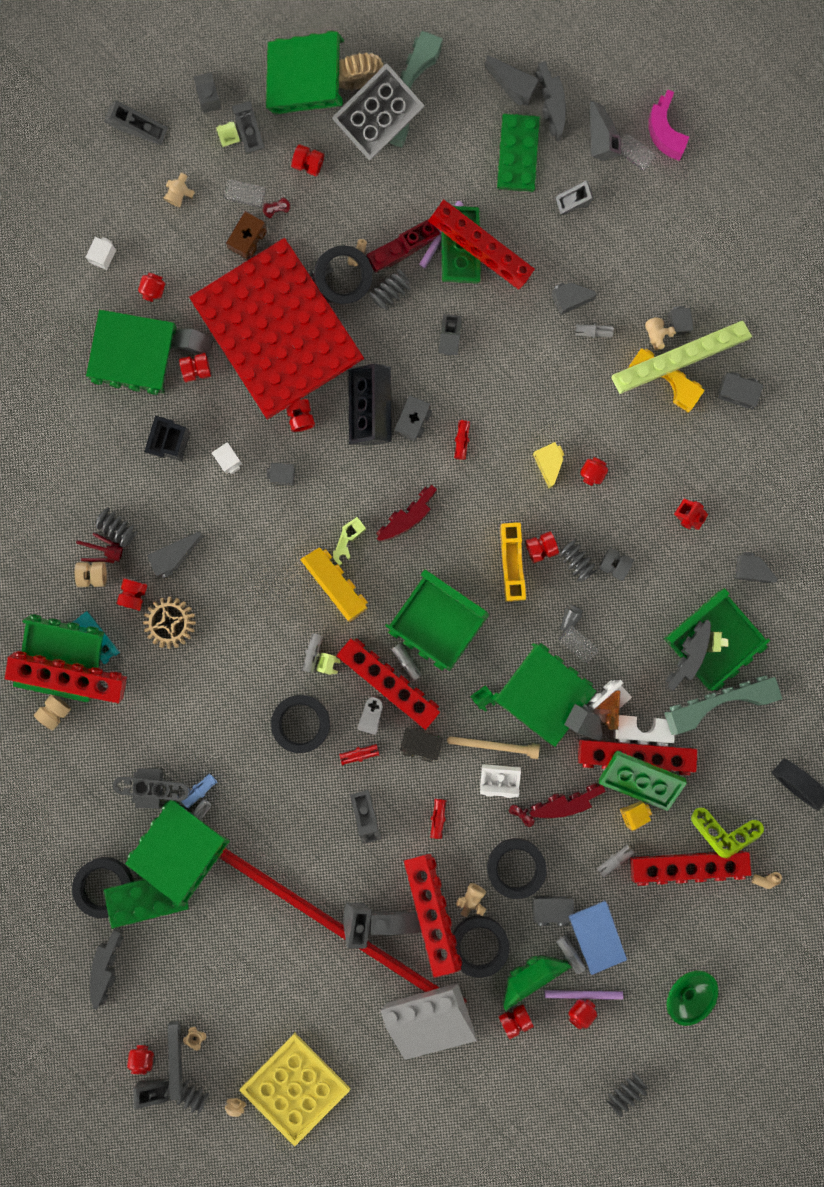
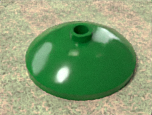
M702 970L691 971L681 976L673 984L668 994L667 1012L670 1018L682 1026L694 1025L705 1019L713 1010L718 999V984L715 978Z

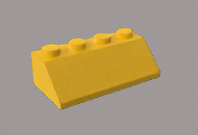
M319 547L300 560L350 623L368 609L365 606L368 602L362 594L358 596L354 592L356 587L350 579L346 581L343 578L342 574L344 571L340 566L332 564L330 561L332 556L326 549L322 551Z

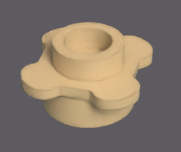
M191 1027L189 1034L184 1037L183 1042L197 1051L201 1048L202 1041L206 1039V1034L199 1032L196 1027Z
M237 1098L227 1099L225 1110L228 1115L239 1117L244 1113L243 1107L246 1106V1103Z

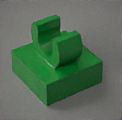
M486 685L470 696L478 708L485 712L488 711L485 706L490 702L493 706L496 705L495 701L491 699L493 694Z

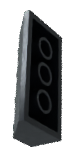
M373 363L349 369V444L379 445L392 442L391 367Z

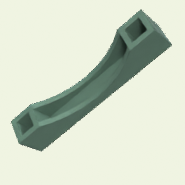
M421 31L419 37L416 36L413 43V48L415 49L413 54L409 53L406 61L407 69L406 71L403 70L400 75L401 80L409 89L422 72L436 64L442 49L443 38ZM409 123L389 142L390 144L403 147L409 132Z
M767 675L756 678L757 682L751 683L746 681L740 683L739 688L733 689V686L722 689L721 694L716 695V692L704 695L705 699L699 701L698 698L687 701L688 705L681 707V704L669 707L670 711L664 712L671 735L696 729L701 719L710 710L726 701L740 700L759 706L781 700L782 696L776 678H768Z

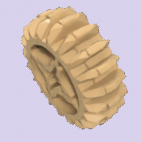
M359 53L341 59L339 62V88H344V90L361 89L383 67L381 58L373 53Z
M172 597L167 598V603L164 598H160L161 605L154 601L153 604L156 608L148 607V610L152 613L151 615L146 613L144 615L149 618V621H143L144 625H149L148 628L144 629V632L151 631L147 638L152 639L155 637L153 644L156 645L160 641L159 647L163 648L167 643V649H171L172 643L175 648H178V641L184 645L186 644V641L183 639L184 637L191 639V636L187 633L188 631H195V629L190 628V625L196 624L195 621H190V618L195 617V614H188L192 610L191 607L184 609L186 602L183 601L179 605L180 599L178 598L173 603ZM168 607L177 608L183 616L173 617ZM162 610L163 618L155 624L156 616ZM168 617L170 620H175L171 624V629L167 625L164 626L168 622ZM184 622V628L177 636L176 628L178 624ZM166 629L171 639L161 637L156 630Z

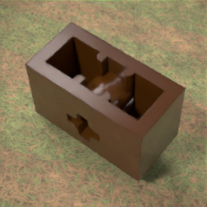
M245 211L226 242L228 249L248 260L250 255L253 256L255 254L258 241L262 240L267 233L265 222Z

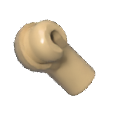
M359 239L356 249L365 254L367 241ZM348 257V265L359 266L353 258Z
M779 872L771 873L766 877L754 874L752 883L766 889H771L780 884L782 875Z

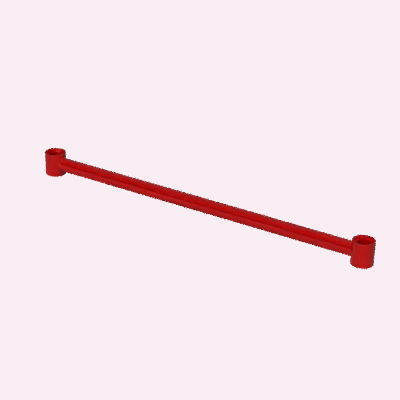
M226 848L219 857L220 859L346 940L343 924ZM368 940L366 948H358L424 992L440 988Z

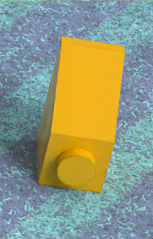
M642 801L620 809L626 827L632 831L651 821L650 815L652 813L650 807Z

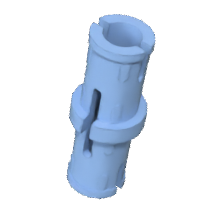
M209 773L197 785L195 784L188 798L181 801L183 805L189 809L197 800L203 798L205 793L217 783L216 779Z

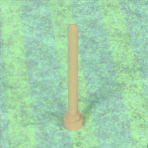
M452 736L447 738V742L453 745L527 754L526 756H530L531 759H538L540 744L536 743L521 746Z

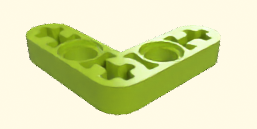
M696 808L691 815V821L716 853L723 858L731 857L759 839L764 832V826L760 821L751 820L730 834H727L707 809ZM751 828H752V829H755V828H756V829L758 830V831H753L752 833H750V835L748 834V832L750 831ZM708 829H715L718 836L710 835ZM735 835H741L745 842H738ZM723 846H724V847L728 846L729 849H725V850H724L722 847H723Z

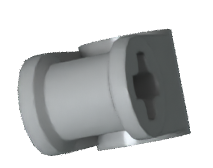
M370 697L366 701L357 730L376 735L383 708V702L380 698ZM375 700L377 701V705H379V708H376L373 711L371 710L372 707L369 706V703H372Z

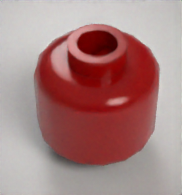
M148 272V275L142 276L138 287V292L143 295L142 299L153 302L154 299H161L165 288V282L162 280L163 277Z
M597 457L587 459L580 471L581 476L584 477L583 482L590 486H593L594 483L601 484L609 471L606 467L607 463Z
M578 999L568 1012L569 1021L580 1030L582 1028L588 1029L597 1017L596 1005L588 999L585 1001Z
M137 1045L136 1049L129 1051L127 1068L131 1070V1074L147 1075V1072L152 1070L154 1052L148 1050L149 1046Z

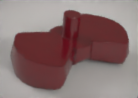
M282 197L278 202H273V204L265 203L263 213L268 218H272L275 212L283 211L288 213L291 206L290 202L285 197Z
M513 804L510 806L509 813L522 819L525 826L530 828L534 825V818L526 814L527 808L522 811L517 805Z

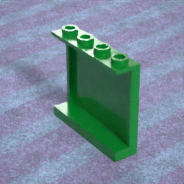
M327 31L324 34L312 33L309 36H293L290 39L278 38L275 41L268 42L266 108L271 113L276 115L343 106V98L339 95L340 43H344L342 36L336 31Z
M99 309L86 377L91 380V383L97 385L109 383V386L114 388L126 386L129 390L136 392L143 389L153 395L164 393L163 384L172 337L177 329L176 325L173 322Z
M424 569L421 573L423 578L391 624L388 625L386 623L385 626L390 629L388 631L390 635L396 639L399 636L403 638V644L410 649L415 647L420 650L418 654L424 659L428 660L429 657L435 661L433 665L441 671L444 669L451 671L490 614Z
M725 588L720 589L664 638L680 658L683 656L687 657L681 652L684 648L682 644L688 636L690 638L695 633L693 629L699 621H710V632H721V638L729 639L728 647H721V652H706L703 662L695 674L708 691H718L721 689L728 677L732 679L739 673L738 669L742 665L747 666L754 660L752 656L757 652L760 654L768 648L766 644L771 641L770 639H765L728 596L730 593Z
M31 614L23 619L22 623L26 624L22 652L33 657L41 655L46 657L47 660L52 661L54 659L63 660L66 664H82L85 668L89 669L99 667L104 632L99 631V628L92 626L84 628L80 627V624L73 622L68 624L61 623V620L50 618L49 620L42 619V616ZM25 664L26 670L32 672L31 667ZM44 668L45 674L51 676L50 671ZM63 672V677L70 680V676ZM82 677V681L89 684V680L86 677ZM13 681L12 686L83 702H89L92 699Z
M532 643L531 646L534 648L499 694L495 693L491 699L547 743L556 747L569 729L564 724L574 705L577 704L582 707L584 704L587 705L596 693V690L592 688L593 683L586 678L582 680L577 676L579 674L578 671L571 666L567 668L563 665V659L557 655L553 657L548 653L550 651L548 647L542 643L539 645Z
M170 800L163 805L159 817H156L151 822L149 831L141 836L137 848L129 853L125 864L177 905L185 906L230 840L218 834L179 804L180 802Z

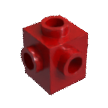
M685 498L674 513L681 521L680 524L689 530L691 528L699 530L709 514L703 509L704 506L697 501L692 502Z

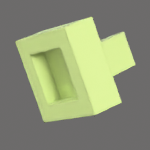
M228 122V124L216 127L222 147L240 141L234 122Z
M710 632L706 652H721V647H728L729 639L721 638V632Z
M320 653L316 671L329 675L337 674L338 671L333 669V665L341 661L336 656Z

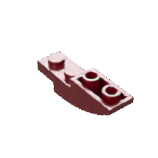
M426 220L399 234V237L366 254V257L376 273L388 266L392 267L437 238L441 233Z
M430 485L429 488L425 486L419 493L420 499L417 502L413 501L406 509L408 511L407 514L402 509L399 512L394 511L388 519L390 523L386 527L383 525L376 533L378 535L377 541L381 543L394 539L408 532L421 522L431 511L426 504L436 494L437 489L433 485Z
M595 782L588 785L586 791L582 793L577 791L569 795L570 799L566 800L563 794L559 795L556 793L548 797L549 801L546 803L538 802L532 805V810L528 812L531 817L559 818L574 815L592 808L589 800L606 792L603 785H597Z

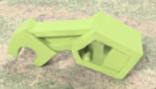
M358 517L342 527L343 530L336 550L333 551V559L339 566L343 564L339 560L341 555H345L348 560L351 558L347 547L348 541H354L366 530ZM352 526L356 533L348 537L346 530Z

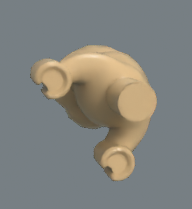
M180 173L177 180H168L166 187L169 190L164 197L166 202L180 208L184 195L191 199L193 198L195 192L188 189L185 184L187 175Z
M661 318L649 319L645 324L651 339L650 343L655 351L665 347L663 342L665 335L668 334L669 337H673L676 334L674 327L664 328V321Z
M470 883L465 896L458 898L456 906L463 908L461 911L462 916L468 917L471 910H477L476 913L478 915H484L486 908L480 904V901L485 896L486 891L481 886Z

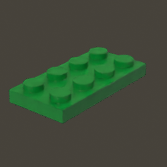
M502 114L497 189L534 192L540 116Z
M453 206L480 226L479 207ZM441 231L442 282L480 283V260Z
M617 751L600 776L599 784L668 811L686 786L687 780L684 777Z
M145 879L103 889L111 929L189 909L188 902L185 906L177 905Z

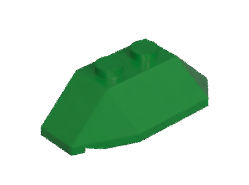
M534 955L526 961L527 964L523 967L517 966L512 969L507 979L502 1002L504 1009L508 1010L572 968L568 961L539 955L538 957Z

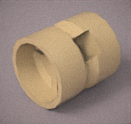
M88 562L76 563V586L89 587L92 584L93 587H105L107 582L105 562H93L92 565Z
M50 695L45 701L46 706L40 707L34 714V717L45 727L53 731L60 723L59 718H64L71 708L58 696Z

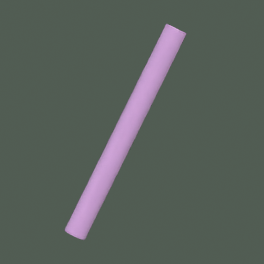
M457 201L456 204H455V206H463V205H464V204H463L462 202H460V201ZM441 234L433 240L419 263L421 267L426 268L441 243Z
M545 990V998L623 1000V992Z

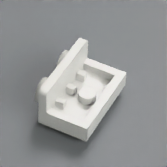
M482 764L480 794L490 797L494 795L506 798L519 797L521 767Z

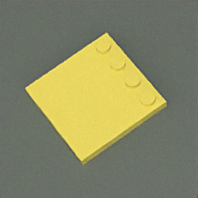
M294 1033L254 1073L239 1091L296 1146L350 1091V1087Z

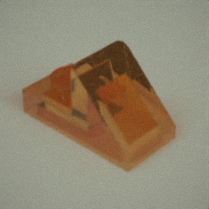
M617 690L595 708L609 710V713L605 714V725H608V729L618 730L620 691Z

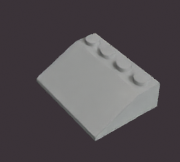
M386 63L332 119L370 161L425 105Z
M458 983L388 1002L380 1010L386 1029L404 1060L477 1041Z

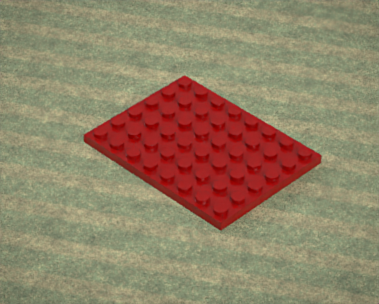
M285 237L189 296V299L267 420L364 360L356 344Z

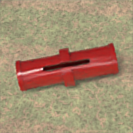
M458 421L454 459L466 460L467 445L470 442L468 438L470 421Z
M377 744L364 748L356 747V750L339 753L340 759H342V766L356 761L363 762V759L380 756Z
M434 799V811L430 819L432 820L430 838L442 839L443 825L446 822L445 807L447 800Z

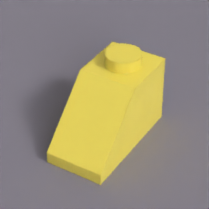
M556 442L533 453L548 488H552L555 484L563 462L564 452L560 445H556Z

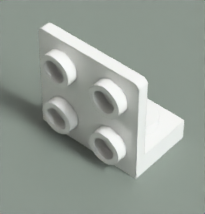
M610 680L603 686L605 690L602 693L594 694L590 700L591 703L588 704V706L594 709L593 712L600 716L602 723L632 698L622 687V680Z

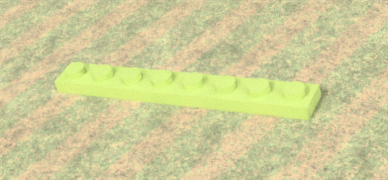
M742 320L613 374L611 378L621 394L745 342L752 335Z

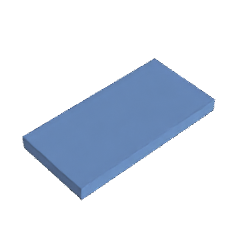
M606 901L569 916L591 975L627 960Z

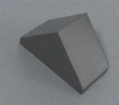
M176 329L172 348L196 354L206 353L207 356H210L214 338L194 329Z
M138 1081L134 1087V1109L169 1101V1094L166 1097L164 1096L169 1088V1081Z

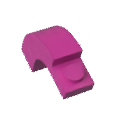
M667 89L665 96H660L658 104H653L648 120L649 133L652 141L662 153L680 161L689 136L673 130L667 121V110L674 94L673 91Z

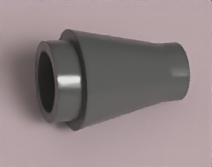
M569 604L568 608H565L560 629L570 634L571 630L583 616V610Z

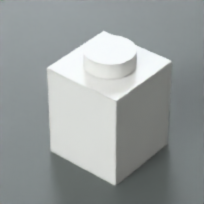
M95 237L86 255L87 260L91 264L107 270L116 252L112 244L113 242L104 237L102 239Z
M228 442L212 452L226 474H233L240 469L239 466L242 463Z

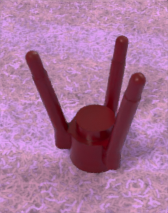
M95 532L93 533L94 537L109 544L106 548L79 540L76 541L79 545L105 552L104 556L108 557L81 558L82 562H108L114 564L115 561L120 562L123 547H120L119 543H115Z

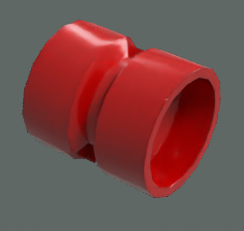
M298 144L292 158L291 168L299 171L305 169L307 174L317 177L322 168L325 154L317 150L310 151L309 147Z
M206 353L197 354L194 359L190 356L179 358L185 383L196 381L197 376L203 379L211 377Z
M308 399L298 400L286 408L288 417H291L289 423L292 432H301L315 427L313 415L309 414L311 407Z
M551 531L541 534L539 539L533 537L525 540L526 548L534 564L543 561L545 556L551 558L559 554L556 540Z
M123 578L120 588L123 592L118 595L116 604L140 611L143 604L141 597L145 596L148 585Z
M523 1004L513 1008L512 1013L507 1011L498 1016L510 1040L519 1036L520 1031L526 1032L534 1028Z

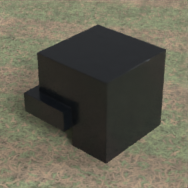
M155 415L144 452L161 458L165 456L182 461L191 432L184 426L174 424L173 420Z

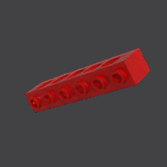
M444 199L428 220L518 290L527 282L535 268Z
M350 638L336 656L426 730L440 713L437 710L440 706L431 699L429 702L423 698L425 695L417 687L414 690L409 687L408 684L410 682L402 675L397 677L393 673L395 669L388 663L384 665L378 661L380 657L372 650L368 653L363 649L365 644L359 639L353 640ZM357 653L365 655V661L361 664L356 663L354 660ZM372 665L380 667V673L377 676H372L369 673V668ZM387 677L394 678V687L386 688L384 680ZM402 689L410 692V697L406 701L399 698V692ZM418 701L423 702L425 705V709L421 713L415 712L413 708L414 704Z
M16 651L7 658L4 679L119 704L124 698L127 676H122L120 672H103L101 668L93 667L89 669L78 663L71 665L66 664L63 660L54 659L52 661L47 660L46 657L41 655L33 657L25 652ZM25 664L31 667L32 672L26 670ZM44 668L50 671L51 676L45 674ZM63 672L70 676V680L63 677ZM82 677H86L89 680V684L84 683ZM101 681H105L108 684V688L103 687Z
M579 740L578 763L582 764L584 768H594V765H602V769H606L614 753L620 751L632 757L635 753L639 752L642 756L641 760L651 765H654L652 757L655 754H659L661 761L659 764L654 765L669 772L679 771V775L690 776V772H696L698 749ZM598 749L603 752L601 760L594 758V752ZM677 755L680 758V763L677 766H673L671 759Z
M740 850L728 858H723L716 852L630 857L631 880L637 883V886H647L649 882L665 885L668 884V881L675 880L676 883L681 884L688 883L687 880L695 879V882H707L708 878H714V881H726V877H734V880L746 879L745 876H751L750 852L746 850ZM728 861L733 863V868L730 871L725 869V864ZM709 862L714 864L711 872H707L705 869ZM693 863L695 866L694 871L687 873V865ZM669 865L675 866L673 874H667V867ZM655 866L656 873L649 876L647 874L648 868Z
M431 854L405 860L404 865L433 977L455 973L461 970L462 960L460 955L457 954V941L451 932L450 927L452 923L445 909L447 904L445 897L441 893V880L436 874V861ZM422 871L426 872L427 874L426 881H424L421 877ZM427 890H429L432 893L431 900H429L426 896ZM432 910L436 911L437 919L431 916ZM437 929L442 932L441 939L436 935ZM442 949H445V950H446V952H447V958H444V957L442 956V954H441V950H442Z

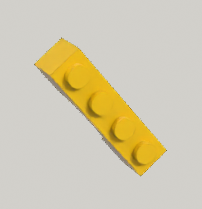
M641 348L628 368L654 358V353L648 349L644 350ZM679 370L662 376L673 388V403L689 413L705 390L702 389L698 382L687 379L686 375Z
M521 522L504 523L500 525L505 602L525 601L526 591L522 567Z

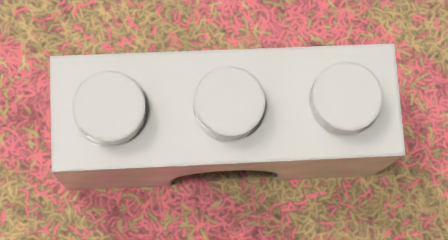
M615 715L613 738H617L619 743H630V740H638L637 744L649 745V741L657 742V746H668V743H674L675 735H671L666 719L653 718L652 728L648 732L643 733L637 728V717Z

